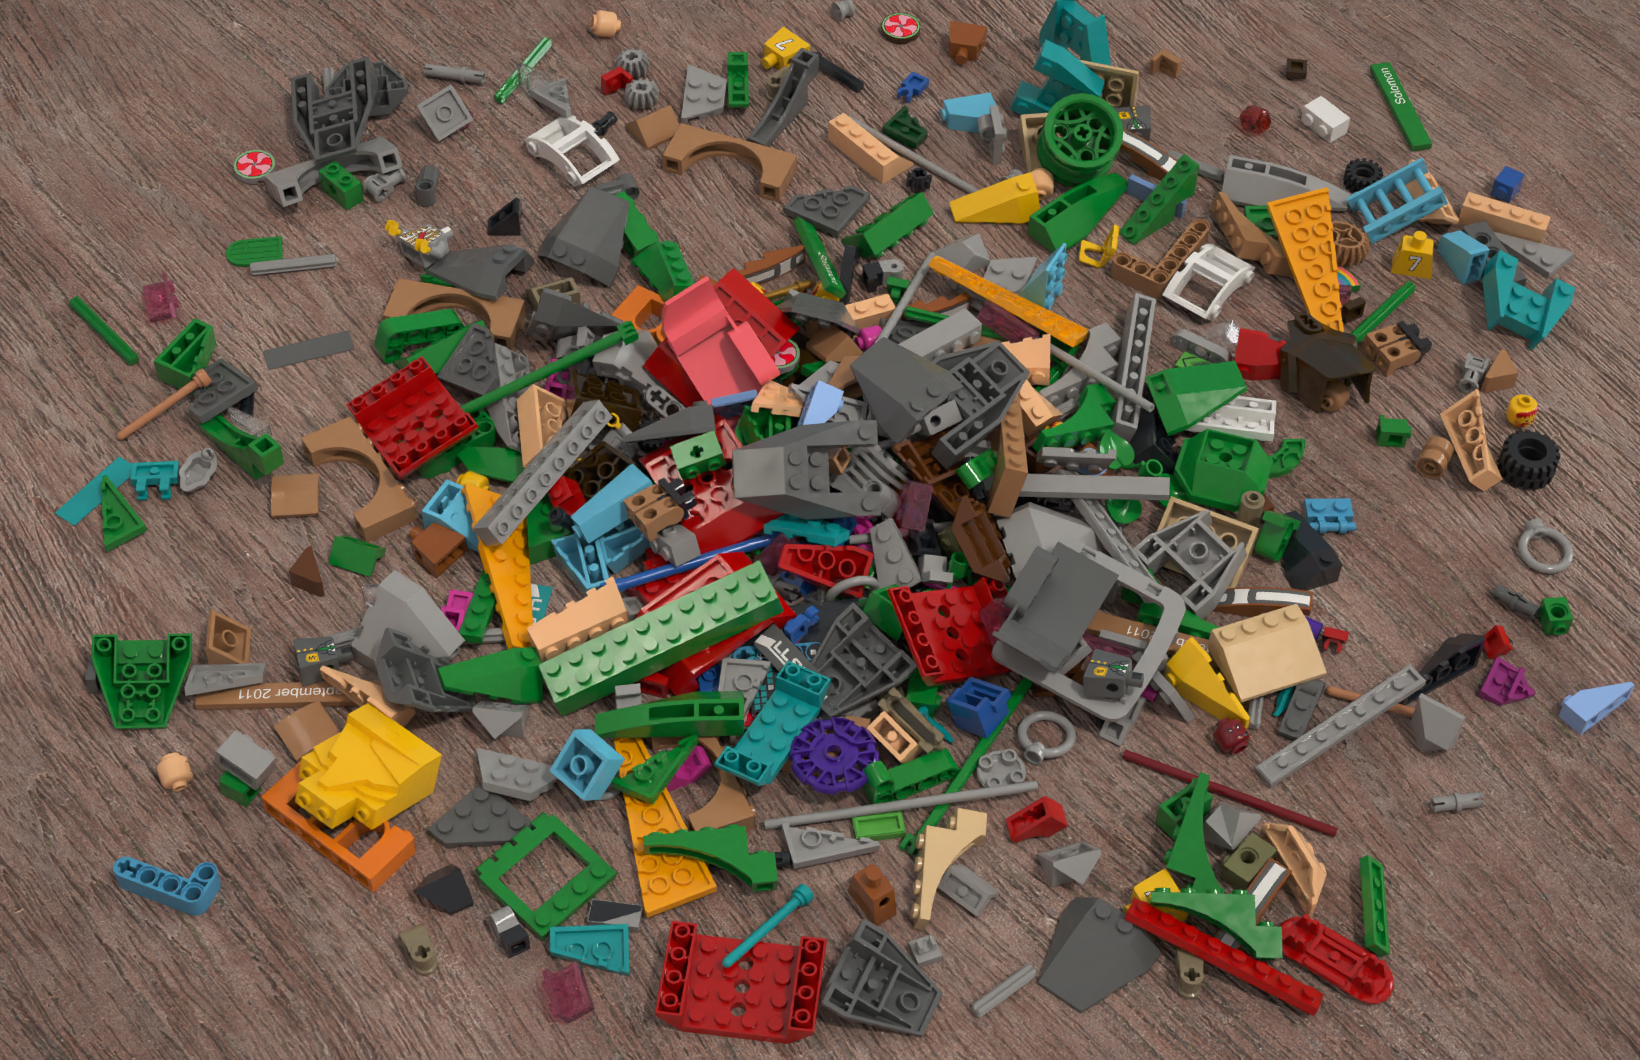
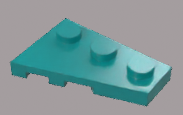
M784 514L764 524V533L772 535L773 531L783 532L786 538L804 536L807 542L833 547L848 540L850 530L842 528L835 523L823 520H804L788 514Z
M628 924L550 927L551 956L630 977Z

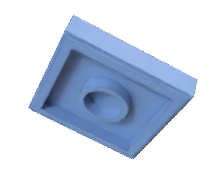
M756 389L711 399L714 416L719 414L723 418L742 415L745 405L752 406L753 401L757 397Z

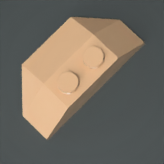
M1411 159V160L1409 161L1408 165H1409L1411 162L1416 161V160ZM1430 172L1424 174L1432 189L1439 186ZM1417 179L1405 185L1413 199L1425 194ZM1447 197L1448 204L1419 219L1422 222L1426 221L1431 224H1457L1459 222V218Z
M1264 823L1259 837L1278 849L1275 861L1292 870L1291 877L1286 882L1304 913L1309 915V918L1313 917L1327 875L1324 865L1318 862L1311 844L1306 842L1302 834L1292 825Z

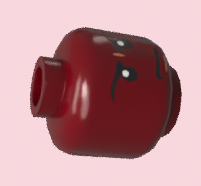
M1226 717L1216 724L1217 729L1214 731L1213 737L1224 753L1236 755L1249 746L1247 742L1250 739V734L1239 719L1230 720Z

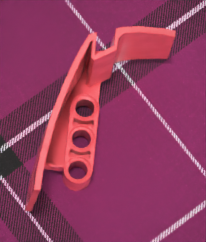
M708 276L664 303L661 322L662 330L668 338L667 343L703 400L707 401V405L712 404L711 399L755 389L758 395L766 383L781 375L749 323L745 321L736 326L716 294ZM742 415L724 418L734 433L738 420Z

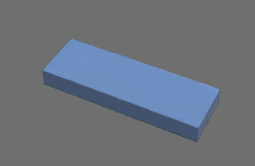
M1132 174L1128 179L1126 194L1145 201L1157 185ZM1187 199L1176 205L1175 216L1180 219L1185 214Z

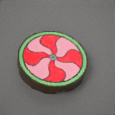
M907 13L890 14L881 23V34L889 42L907 44L910 43V40H916L919 37L920 22L917 18Z

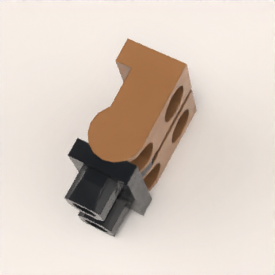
M1400 321L1397 325H1391L1366 334L1362 350L1387 377L1392 375L1395 369L1421 362L1423 354L1430 351L1432 342L1428 338H1418L1420 331L1415 323L1406 325L1404 321Z
M662 478L658 481L659 484L651 485L623 500L627 516L650 542L658 538L657 532L669 525L677 524L681 519L684 521L689 518L688 510L697 505L695 495L691 491L686 492L685 486L679 478L670 483L665 478Z

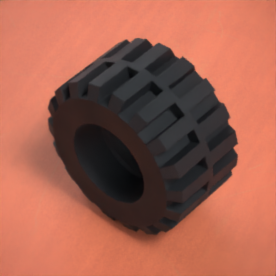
M1525 429V432L1518 430L1515 434L1511 433L1505 439L1498 459L1497 467L1498 470H1501V476L1506 477V482L1513 483V486L1517 488L1518 486L1522 487L1523 490H1528V488L1537 490L1538 487L1544 488L1546 484H1550L1560 460V449L1558 446H1555L1556 442L1553 439H1548V435H1542L1536 430L1531 432V430Z

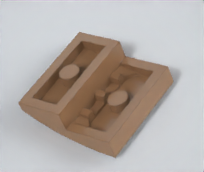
M319 473L272 476V519L319 516Z
M320 701L302 707L273 726L297 762H300L303 756L312 752L316 745L341 732Z

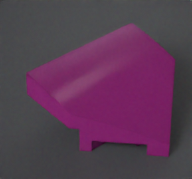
M1497 656L1492 662L1477 695L1495 705L1503 706L1533 697L1535 692L1533 687L1530 688L1526 681L1524 667L1518 669Z

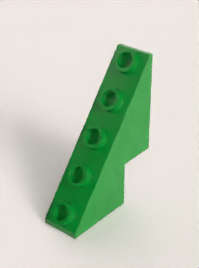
M1183 154L1119 231V234L1132 245H1135L1174 221L1176 205L1195 193L1199 165L1186 154Z

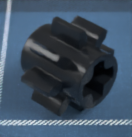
M915 168L912 170V173L908 172L906 187H911V192L924 193L926 189L930 190L932 175H927L926 169Z

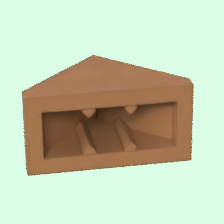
M1501 349L1485 376L1481 392L1488 393L1514 388L1518 371L1506 350Z

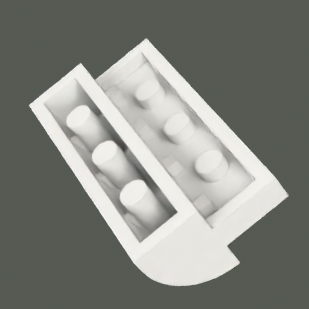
M1238 396L1185 430L1202 432L1206 429H1212L1259 441L1273 442L1276 401Z

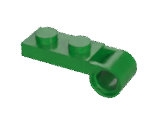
M990 448L956 470V473L968 490L995 474L998 453Z

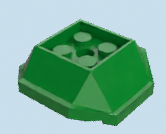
M1206 429L1192 438L1184 439L1175 466L1174 476L1180 486L1186 491L1185 494L1190 502L1237 512L1239 511L1242 495L1245 492L1256 491L1264 496L1274 459L1266 455L1257 440Z

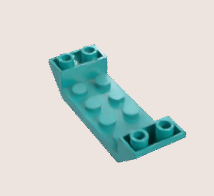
M787 661L776 676V690L735 748L726 746L714 763V766L758 786L771 784L789 758L793 738L802 732L801 728L814 721L819 715L831 679Z

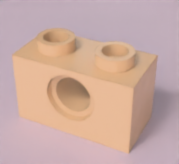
M885 711L867 727L902 764L916 759L924 750Z

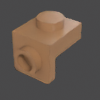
M1163 49L1158 54H1154L1150 59L1149 73L1154 75L1157 71L1161 70L1176 79L1181 74L1183 60Z

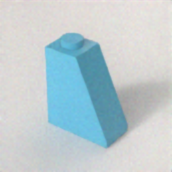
M991 92L947 99L943 102V109L940 110L942 121L946 122L948 129L979 133L978 118L989 114V106L996 104Z
M1460 230L1441 235L1437 251L1461 285L1481 280L1489 248Z

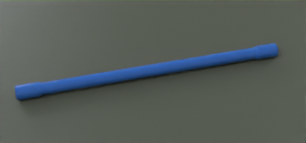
M826 519V522H831L835 519ZM776 531L772 535L766 534L703 553L677 567L670 563L614 580L620 593L632 587L698 568L719 553L742 551L747 553L793 538H786L783 532ZM606 582L600 583V584H599L600 588H602L603 586H605V585H606Z

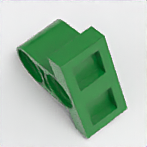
M1265 510L1262 517L1265 523L1257 540L1255 553L1278 562L1286 549L1293 529L1298 530L1301 521L1279 512Z

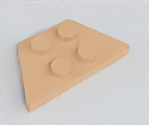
M771 380L763 386L753 401L751 411L758 412L759 407L770 409L771 414L800 417L804 404L788 391V387Z

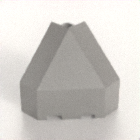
M636 329L639 335L637 341L625 345L623 341L595 354L592 362L598 376L618 378L621 385L638 390V395L644 396L647 388L659 386L675 398L668 389L642 367L658 347L648 330ZM612 332V333L603 335L602 338H605V337H607V336H609V335H611V334H613V333H615V332ZM658 391L650 392V394L652 395V398L650 400H658L661 403V405L659 406V408L661 409L662 405L666 401H668V399L666 398L665 401H662L660 398H658ZM646 403L649 410H654ZM672 404L667 406L666 412L670 411Z
M1028 502L1013 509L1010 518L997 516L996 521L1004 535L1003 542L1007 554L1013 563L1011 566L1016 579L1037 546L1051 553L1059 539L1063 536H1072L1085 543L1086 546L1096 551H1102L1098 539L1088 522Z
M394 570L378 585L374 593L378 596L373 607H368L361 622V625L364 626L360 637H355L351 644L353 659L378 675L375 661L387 627L412 637L411 643L419 648L423 645L430 649L429 654L436 659L443 657L449 662L450 659L452 660L458 655L460 651L459 646L465 640L423 587Z

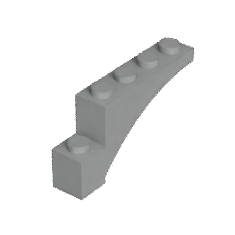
M1107 322L1089 329L1087 346L1079 360L1110 379H1116L1118 363L1113 357L1119 354L1121 338ZM1073 367L1061 379L1040 390L1039 393L1056 407L1081 394L1086 385L1099 382Z

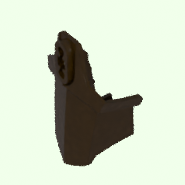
M1298 313L1295 315L1294 320H1288L1287 327L1291 339L1279 350L1281 366L1280 387L1282 391L1297 393L1317 414L1320 413L1323 394L1327 390V381L1344 379L1345 385L1350 387L1351 378L1365 404L1369 403L1373 372H1376V368L1357 349L1355 335L1337 331L1316 320L1308 313Z

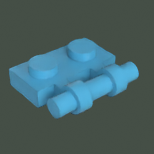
M1350 498L1304 500L1306 521L1309 522L1318 534H1326V531H1338L1339 534H1346L1347 531H1356V523L1352 522L1354 515Z

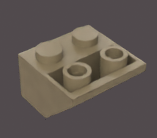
M573 277L525 289L534 311L537 310L544 288L567 294L572 297V302L581 305L580 291Z

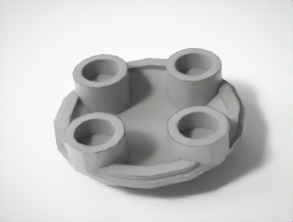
M1005 749L992 751L981 756L977 767V776L982 786L988 788L1023 783L1026 777V769L1024 763L1014 750Z

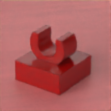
M1496 625L1484 635L1486 638L1484 649L1488 658L1495 659L1501 654L1506 655L1513 649L1502 626Z
M1325 626L1322 638L1327 640L1323 645L1324 650L1327 651L1329 643L1334 642L1337 644L1336 653H1340L1342 643L1346 644L1349 632Z

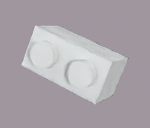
M1320 96L1304 106L1301 121L1328 143H1331L1347 133L1350 117Z

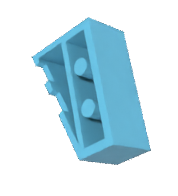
M627 519L599 537L605 563L614 574H617L645 553L646 549L651 547L649 540L630 519Z
M576 534L551 540L557 558L586 597L588 596L587 591L594 587L596 590L600 589L599 584L604 583L605 580L610 578L599 537L589 544L583 537L578 538Z

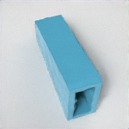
M634 464L628 466L570 516L574 523L572 529L578 538L583 537L589 544L629 519L623 500L653 485L651 480Z

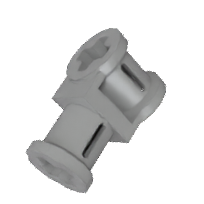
M398 168L386 174L379 172L376 175H370L364 180L362 189L366 193H371L377 202H382L394 192L395 185L407 180L406 174L402 168Z
M1468 352L1462 370L1461 378L1463 379L1458 384L1459 389L1463 393L1470 394L1474 390H1478V383H1481L1482 377L1485 375L1490 358L1482 359L1472 356V353Z

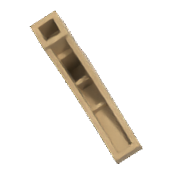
M958 808L953 817H949L947 829L927 825L923 833L918 834L916 849L920 850L919 857H916L914 871L918 872L917 880L914 881L912 894L916 895V902L913 903L911 908L914 929L924 930L930 921L936 889L948 867L973 846H980L986 836L987 813Z

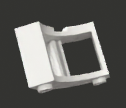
M562 115L524 139L528 151L534 157H543L555 164L565 174L566 179L573 187L584 184L620 160L605 138L600 139L594 133L596 129L584 120L579 122L576 116L573 115L568 118ZM582 142L602 162L583 176L579 174L577 169L564 155Z
M1205 244L1201 246V252L1197 253L1194 251L1186 259L1184 264L1187 266L1182 271L1175 273L1162 295L1201 317L1212 321L1213 318L1219 315L1225 300L1236 289L1250 283L1254 277L1253 271L1255 267L1213 244ZM1196 273L1223 287L1207 311L1179 296L1183 288Z

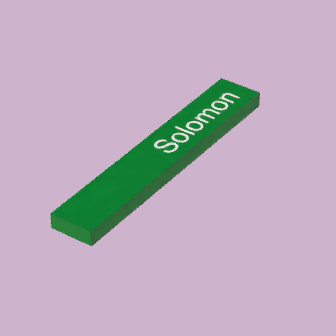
M1390 62L1372 64L1370 72L1411 151L1431 149L1432 142Z
M798 216L793 221L824 289L842 299L846 292L815 227Z

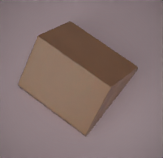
M671 105L626 123V128L647 150L672 140L680 126Z
M831 326V329L821 328L806 343V348L824 362H841L844 356H861L863 354L854 341L835 326Z
M213 609L210 610L205 649L208 663H249L251 628Z

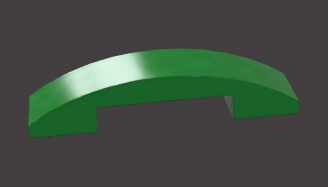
M728 52L729 107H749L748 52Z

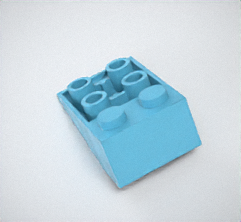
M1066 243L1058 247L1038 266L1021 291V297L1048 310L1052 308L1055 297L1060 296L1064 288V284H1062L1066 273L1064 264L1068 257Z
M446 479L422 510L424 529L432 523L440 524L464 535L467 547L479 552L477 547L479 540L471 526L473 523L470 512H467L466 505L468 503L465 494H462L461 491L463 486Z

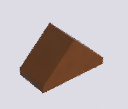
M312 546L304 550L289 570L291 585L318 597H323L325 595Z

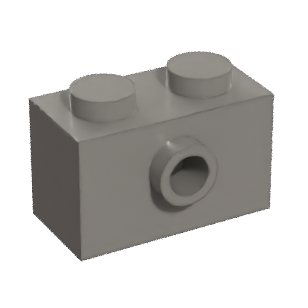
M679 523L665 527L657 532L658 538L651 542L649 541L654 553H658L665 561H669L676 567L701 555L696 535Z
M236 730L216 750V763L255 791L275 770L276 758L274 754L267 748L262 749L256 745L250 736L242 735Z

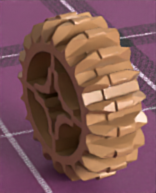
M1331 219L1337 264L1341 266L1346 264L1350 267L1352 264L1358 265V263H1362L1369 252L1370 239L1367 238L1368 234L1363 233V229L1357 228L1356 224L1352 225L1349 222H1343L1341 219L1339 221Z

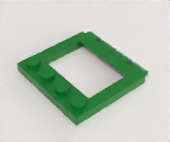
M542 812L529 823L533 831L528 826L524 827L511 838V842L515 846L506 842L492 854L496 862L491 858H487L475 868V871L479 875L478 882L504 906H509L515 917L541 941H544L550 935V927H560L617 877V872L554 814L549 817L546 813ZM552 834L587 867L533 912L499 878Z

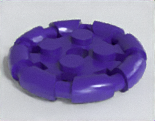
M831 717L830 720L822 721V719L812 721L801 728L802 732L793 738L789 751V760L792 761L791 769L802 784L812 786L813 790L819 793L837 795V792L846 791V793L858 790L867 783L864 769L869 764L879 761V752L875 749L877 744L871 733L863 726L855 725V721ZM832 729L833 733L825 735L824 730ZM838 751L841 755L833 758L828 755V752ZM809 756V759L802 760L803 757ZM856 766H859L862 768V770L859 771L855 768ZM818 772L821 775L819 778H816L813 774Z

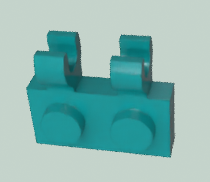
M179 461L132 463L130 481L132 486H136L138 501L148 500V485H159V491H162L161 500L171 499V484L179 483Z

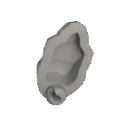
M207 447L202 451L191 454L180 468V488L184 493H191L199 488H204L209 479L214 476L217 468V457L212 448Z

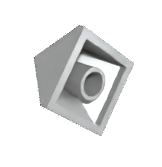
M979 233L965 235L932 252L936 256L944 258L972 273L990 263V258Z
M1422 693L1418 698L1410 722L1420 753L1442 749L1448 751L1454 748L1466 716Z
M481 700L473 707L472 712L494 739L499 735L524 738L530 705Z
M1220 801L1203 820L1204 841L1234 850L1262 818L1261 814Z
M1081 841L1038 853L1037 856L1050 886L1054 887L1072 881L1083 885L1102 853L1100 848Z

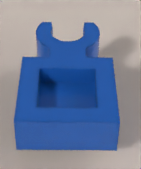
M912 71L902 82L901 88L898 89L897 98L900 99L901 96H906V103L911 102L913 94L919 97L929 86V79Z
M810 606L803 615L800 613L795 619H790L784 626L785 636L793 644L798 642L808 633V628L819 621L820 618L817 616L819 610L814 606Z

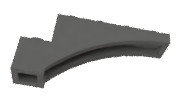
M801 48L792 57L788 71L774 100L756 128L747 137V141L769 147L808 104V85L819 74L818 54Z

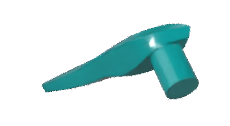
M1295 686L1282 689L1279 692L1277 707L1273 714L1274 717L1279 716L1289 706Z
M920 707L919 711L929 722L944 734L946 740L953 743L954 739L950 733L929 716L928 708Z

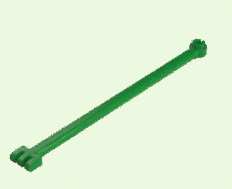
M626 321L617 326L619 331L460 407L465 413H474L624 341L625 345L633 343L639 339V335L632 321Z
M1025 677L1021 679L1006 702L1009 713L988 738L982 737L944 794L961 791L978 766L980 757L989 750L1033 685V681ZM952 803L935 805L916 835L913 836L908 833L901 842L899 849L905 851L908 845H911L908 854L913 856L918 850L916 849L918 834H922L927 825L936 827Z

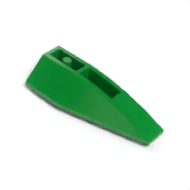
M1115 172L1074 187L1030 215L1028 235L1052 253L1063 243L1067 244L1066 251L1089 236L1127 191L1128 181Z
M691 692L595 714V733L600 738L689 737L693 734L697 736H743L744 692Z

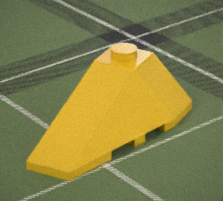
M1031 172L1009 178L949 202L955 223L995 222V224L1014 223L1022 225L1029 223L1030 215L1040 209L1038 192Z
M1193 637L1189 638L1168 661L1164 678L1183 698L1219 720L1226 717L1230 720L1239 719L1247 730L1250 721L1247 712L1235 694L1227 692L1223 682L1225 679L1221 673L1216 675L1209 664L1212 659Z

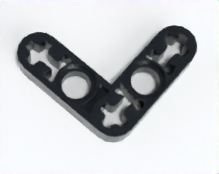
M845 245L840 281L846 294L842 299H839V302L844 303V305H848L850 301L854 268L859 266L861 247Z

